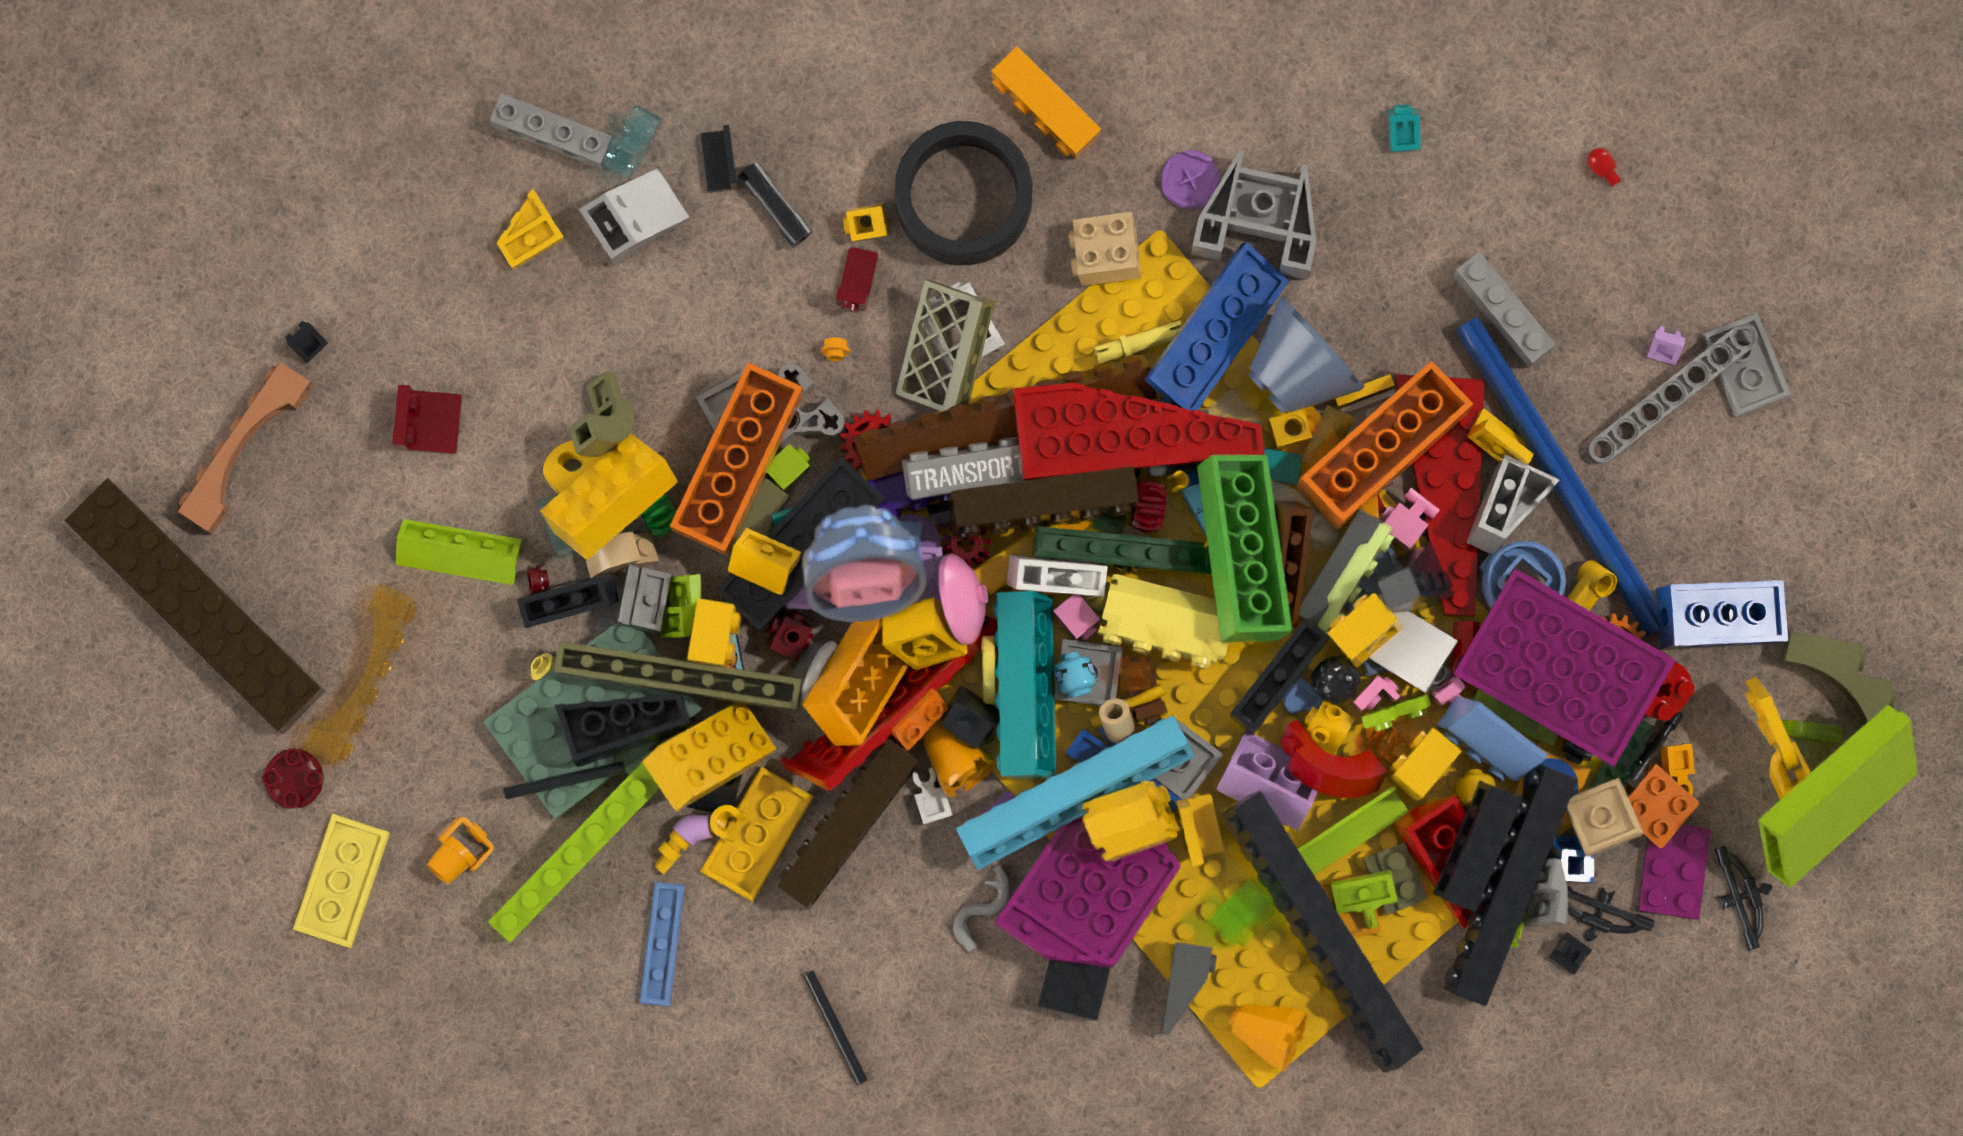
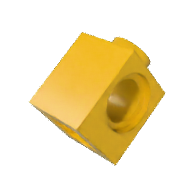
M1304 409L1269 418L1267 422L1274 449L1278 451L1308 443L1312 439L1311 433H1315L1313 419L1311 415L1306 416ZM1290 422L1296 423L1300 427L1301 433L1297 436H1290L1285 432L1284 426Z

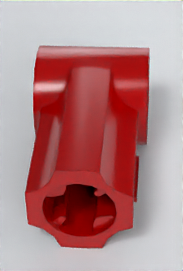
M1453 622V638L1458 643L1452 651L1450 670L1455 677L1457 676L1454 675V672L1458 667V663L1464 657L1479 631L1480 622Z

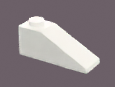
M1010 554L1007 585L1020 590L1104 596L1107 566Z

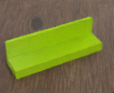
M403 519L397 536L396 565L514 585L516 564L521 551L522 539Z
M1395 785L1298 849L1314 875L1409 812L1395 790L1397 788Z

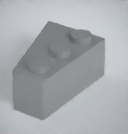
M1505 454L1492 473L1467 543L1493 555L1545 500L1560 479Z

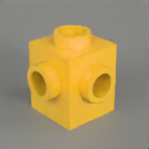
M1324 700L1319 709L1311 708L1304 723L1308 725L1306 731L1314 742L1334 755L1356 718L1338 706Z

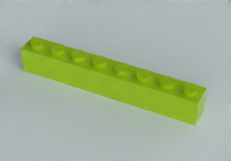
M643 762L488 921L509 943L659 790L660 787Z

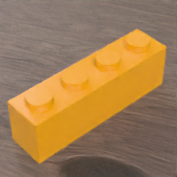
M1016 46L991 70V77L994 79L991 83L1002 95L1007 92L1015 100L1012 104L1022 115L1025 116L1029 113L1036 120L1034 123L1036 129L1045 137L1050 134L1057 141L1055 147L1065 157L1071 155L1076 159L1101 135V128L1019 47Z

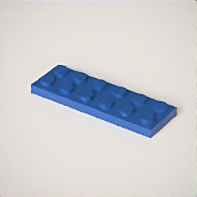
M1242 243L1144 380L1172 405L1193 411L1198 410L1289 280L1249 243Z

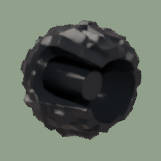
M1343 655L1331 656L1321 661L1310 676L1317 695L1326 702L1333 704L1342 703L1349 698H1354L1357 686L1361 680L1357 668L1350 660L1345 659Z

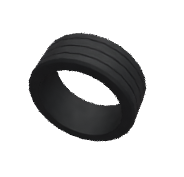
M955 121L940 124L924 132L909 146L901 158L895 176L894 192L898 219L906 236L920 251L935 260L950 265L966 266L988 262L1002 255L1016 243L1026 228L1031 213L1033 182L1029 165L1021 150L1008 136L996 128L973 121ZM956 146L980 148L999 158L1008 168L1015 182L1017 199L1012 213L1006 222L995 232L981 239L955 241L939 236L928 229L918 218L910 197L915 175L923 163L944 149Z

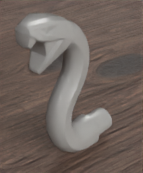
M996 866L993 869L994 872H997V876L993 881H985V884L997 889L998 896L996 900L989 904L973 903L966 905L955 917L953 932L959 944L962 943L968 953L978 947L972 937L973 934L968 929L967 920L974 915L991 916L997 914L1009 902L1010 881L1007 873L1001 866Z

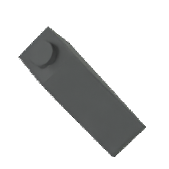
M1174 943L1161 1034L1169 1035L1208 979V974L1215 972L1217 955L1211 954L1212 947Z

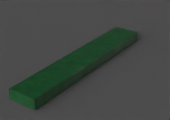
M1035 526L1032 557L1211 574L1208 546L1204 547L1205 543Z

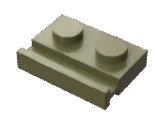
M1405 842L1363 859L1369 874L1387 870L1392 872L1398 902L1382 905L1386 916L1428 899Z

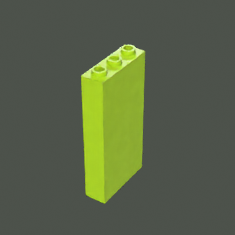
M1889 705L1884 707L1758 819L1767 870L1771 875L1789 888L1794 886L1918 774L1912 722L1906 713L1900 710L1896 711Z

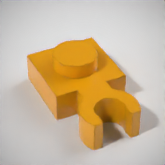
M1692 743L1662 746L1660 748L1662 769L1690 795H1693V785L1688 780L1689 774H1695Z

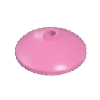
M955 554L945 555L941 559L939 566V589L944 613L955 638L963 645L972 644L979 636L984 622L985 603L988 601L987 590L984 585H981L976 573L961 557Z

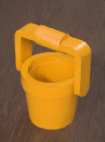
M459 816L438 837L442 844L426 866L439 880L449 885L465 870L469 869L471 872H474L493 852L494 845L486 838L487 833L476 822L471 823L466 817ZM461 823L478 843L481 842L486 847L477 858L463 844L450 836Z

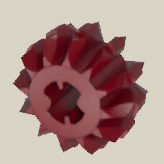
M1154 481L1140 482L1136 485L1139 502L1132 509V526L1142 532H1158L1163 527L1166 513L1167 489L1164 484Z
M950 525V526H948V529H949L950 533L952 534V529H951V525ZM987 530L978 533L979 536L964 538L968 539L969 544L975 545L974 548L970 547V552L964 553L963 548L957 547L958 544L962 545L963 539L960 538V534H955L953 537L943 534L941 537L944 542L949 543V545L942 546V553L952 552L951 554L961 557L971 568L972 561H975L978 566L983 564L979 555L990 557V551L981 547H987L992 542L991 539H981L985 536Z

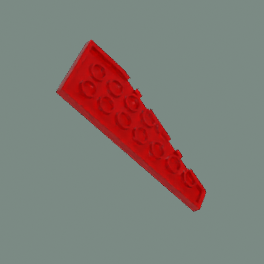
M1078 383L1013 389L1023 481L1133 466L1134 469L1201 463L1211 455H1265L1261 424L1206 414L1203 411H1193L1141 397L1117 394L1109 390L1086 387Z

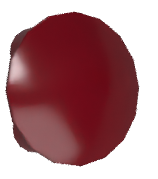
M290 748L272 758L263 773L262 781L271 800L281 807L297 809L303 808L315 801L322 790L324 776L323 769L316 757L307 751Z

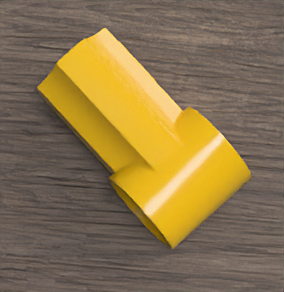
M1589 560L1579 568L1577 573L1578 583L1567 598L1590 611L1599 597H1607L1614 591L1617 577L1598 562Z

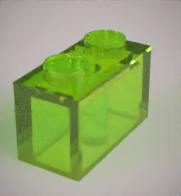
M1250 877L1207 923L1232 948L1237 944L1243 947L1255 935L1251 929L1259 921L1264 925L1276 913L1272 909L1275 906L1274 899Z

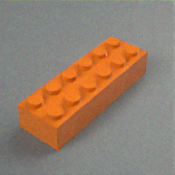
M1431 360L1300 478L1296 487L1339 530L1360 509H1363L1464 418L1470 411L1473 403Z
M747 362L670 524L673 532L728 556L804 395L802 386Z

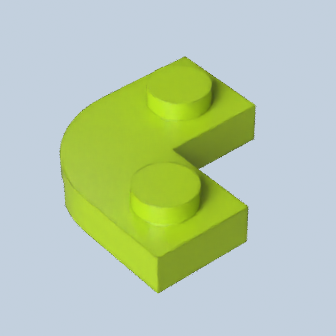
M1430 693L1389 704L1390 707L1370 711L1361 718L1365 729L1374 726L1375 731H1379L1393 726L1391 721L1399 716L1408 714L1409 719L1427 714L1426 708L1430 707L1433 702Z

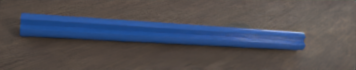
M1475 317L1471 321L1466 322L1455 330L1456 334L1528 449L1534 454L1533 456L1542 471L1560 479L1554 487L1555 492L1601 565L1617 577L1616 589L1641 629L1646 632V637L1659 630L1656 599L1480 319Z

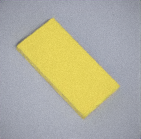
M335 814L331 815L293 930L352 949L390 832Z

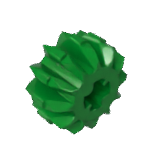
M664 494L641 514V517L653 536L658 538L673 532L670 524L676 511L668 496Z

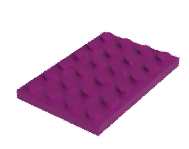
M1515 568L1455 670L1454 675L1610 765L1615 766L1676 660Z

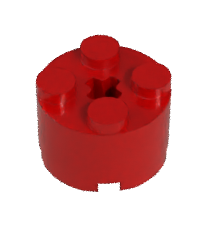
M1677 661L1673 664L1645 713L1647 716L1662 721L1669 720L1683 709L1689 698L1693 695L1695 687L1687 669Z

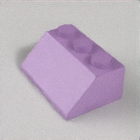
M1245 730L1216 788L1217 791L1237 801L1261 790L1280 822L1297 831L1309 812L1318 792L1303 784L1287 769L1292 758L1283 748L1255 734L1253 736L1247 730Z

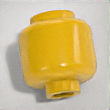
M1481 769L1466 771L1465 776L1459 778L1456 782L1457 799L1465 812H1467L1479 780L1495 786L1494 778L1484 774Z

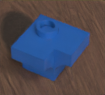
M1555 836L1547 859H1559L1562 861L1567 883H1594V855L1586 858L1578 837Z

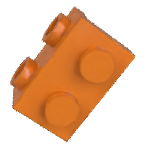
M930 689L896 724L888 739L908 751L949 709L939 693L934 689Z

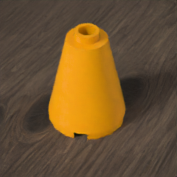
M942 715L921 737V740L942 791L948 798L958 796L955 791L965 786V792H967L985 779L992 771L989 765H996V761L984 748H974L943 728L941 725Z

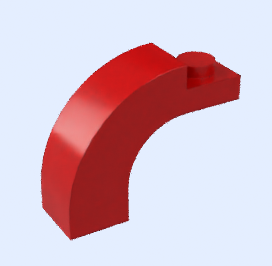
M1298 720L1288 723L1279 742L1284 751L1292 758L1287 769L1306 786L1329 796L1357 798L1369 795L1379 790L1387 774L1386 769L1371 750L1351 757L1335 756L1324 751L1314 742Z

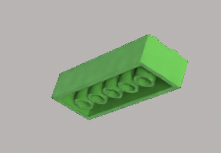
M1211 455L1197 466L1221 642L1278 641L1292 631L1267 455Z

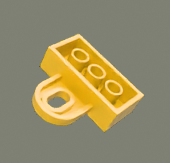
M632 433L609 452L598 457L578 455L573 440H570L556 447L544 462V477L558 495L544 506L540 512L553 533L588 560L677 484L678 481L666 460ZM570 459H576L582 463V466L573 472L567 471L562 467Z

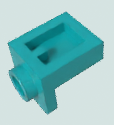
M1408 104L1395 105L1392 110H1386L1389 120V148L1391 152L1421 150L1420 114L1417 109L1412 108Z

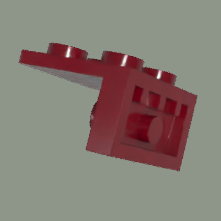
M398 385L393 446L397 450L456 454L462 396L453 393L416 391L410 385Z

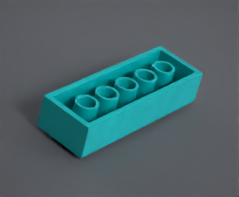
M1035 591L997 593V601L994 603V614L998 619V631H996L994 637L995 646L998 649L995 674L999 680L996 706L1000 711V722H998L996 727L997 738L1000 741L997 766L1003 777L1020 780L1048 779L1056 775L1052 596Z

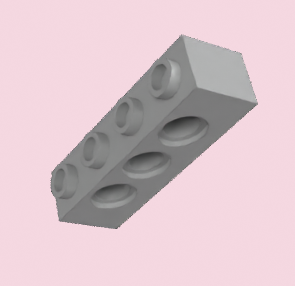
M502 93L489 120L495 129L604 170L614 146V140L611 135Z

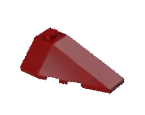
M1454 794L1419 805L1393 822L1407 848L1434 888L1466 814ZM1442 899L1463 929L1468 927V919L1472 911Z

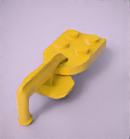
M1757 677L1745 681L1749 692L1744 695L1751 710H1754L1758 717L1756 723L1761 734L1766 737L1770 746H1773L1775 750L1770 760L1769 777L1779 800H1781L1805 779L1811 771L1796 743L1790 742L1771 695ZM1797 767L1798 769L1794 770L1797 779L1791 781L1787 771Z

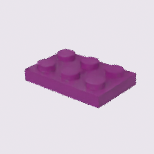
M1682 825L1663 848H1658L1647 838L1638 911L1699 920L1711 829Z

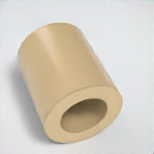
M1113 698L1101 705L1099 716L1106 737L1111 742L1120 743L1135 733L1134 721L1129 706L1124 700Z

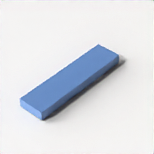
M654 882L639 1002L641 1004L667 1007L671 1005L685 885Z

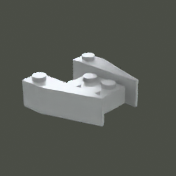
M1239 150L1198 218L1190 255L1220 261L1226 231L1240 232L1285 242L1279 272L1282 275L1308 280L1317 242L1307 165L1302 164L1299 179L1241 167L1244 151Z

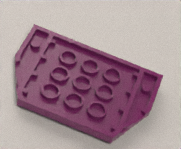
M1083 816L1057 830L996 919L994 925L1045 959L1114 968L1181 866L1174 854L1169 851L1167 843L1125 856L1114 862L1106 861L1102 855L1107 852L1103 847L1097 849L1094 846L1084 824Z

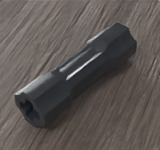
M758 161L750 164L737 176L749 194L756 198L777 224L779 232L792 248L799 245L813 233L800 214L793 211L777 191L772 179Z

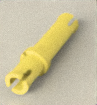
M1177 320L1176 322L1128 337L1121 335L1118 336V340L1093 346L1095 357H1098L1097 362L1098 364L1169 343L1178 333L1182 324L1180 320Z

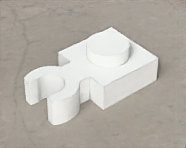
M933 768L928 769L930 779L927 782H921L917 772L913 773L915 785L921 788L923 792L914 795L923 825L953 816L946 794L942 791L941 787L936 789L934 787L936 774Z

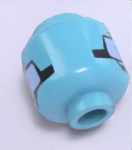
M1079 652L1062 655V662L1054 667L1059 691L1062 694H1068L1069 698L1092 693V687L1097 684V678L1091 658L1086 656L1080 657Z

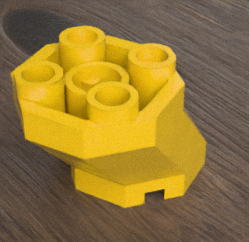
M1146 780L1135 786L1093 799L1082 805L1083 810L1088 811L1087 814L1083 815V821L1091 841L1097 849L1101 847L1105 849L1107 853L1102 856L1106 861L1114 862L1125 856L1169 842L1177 838V831L1182 829L1179 817L1176 813H1172L1168 804L1170 796L1164 785L1157 787L1153 781Z

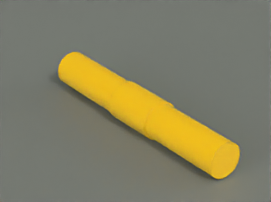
M1160 683L1125 700V702L1128 704L1130 712H1133L1134 708L1166 695V692ZM1099 714L1090 718L1095 729L1103 726Z

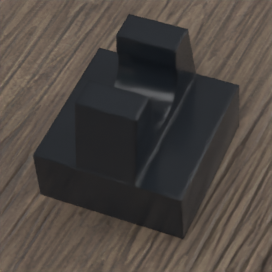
M301 321L298 324L301 329L293 336L289 333L285 338L287 340L286 343L307 364L328 342L309 322Z
M1566 932L1549 958L1575 975L1592 950Z

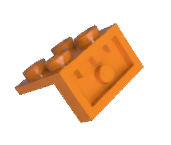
M1655 763L1649 764L1646 769V775L1638 787H1632L1628 782L1623 786L1644 836L1658 848H1663L1699 805V802Z

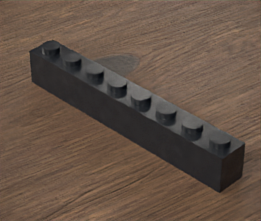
M1542 764L1537 765L1527 773L1525 779L1526 786L1522 796H1520L1523 798L1520 803V814L1516 820H1513L1509 830V840L1506 846L1501 849L1497 859V869L1486 885L1485 898L1478 905L1476 912H1471L1468 919L1469 927L1465 937L1457 945L1456 959L1445 975L1444 989L1480 1005L1487 1006L1578 779Z

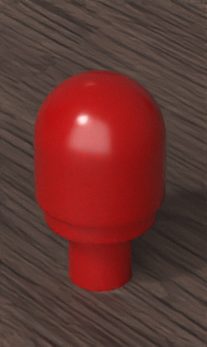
M1604 148L1591 150L1587 157V163L1594 174L1600 179L1605 177L1611 187L1621 181V178L1614 170L1617 165L1611 154Z

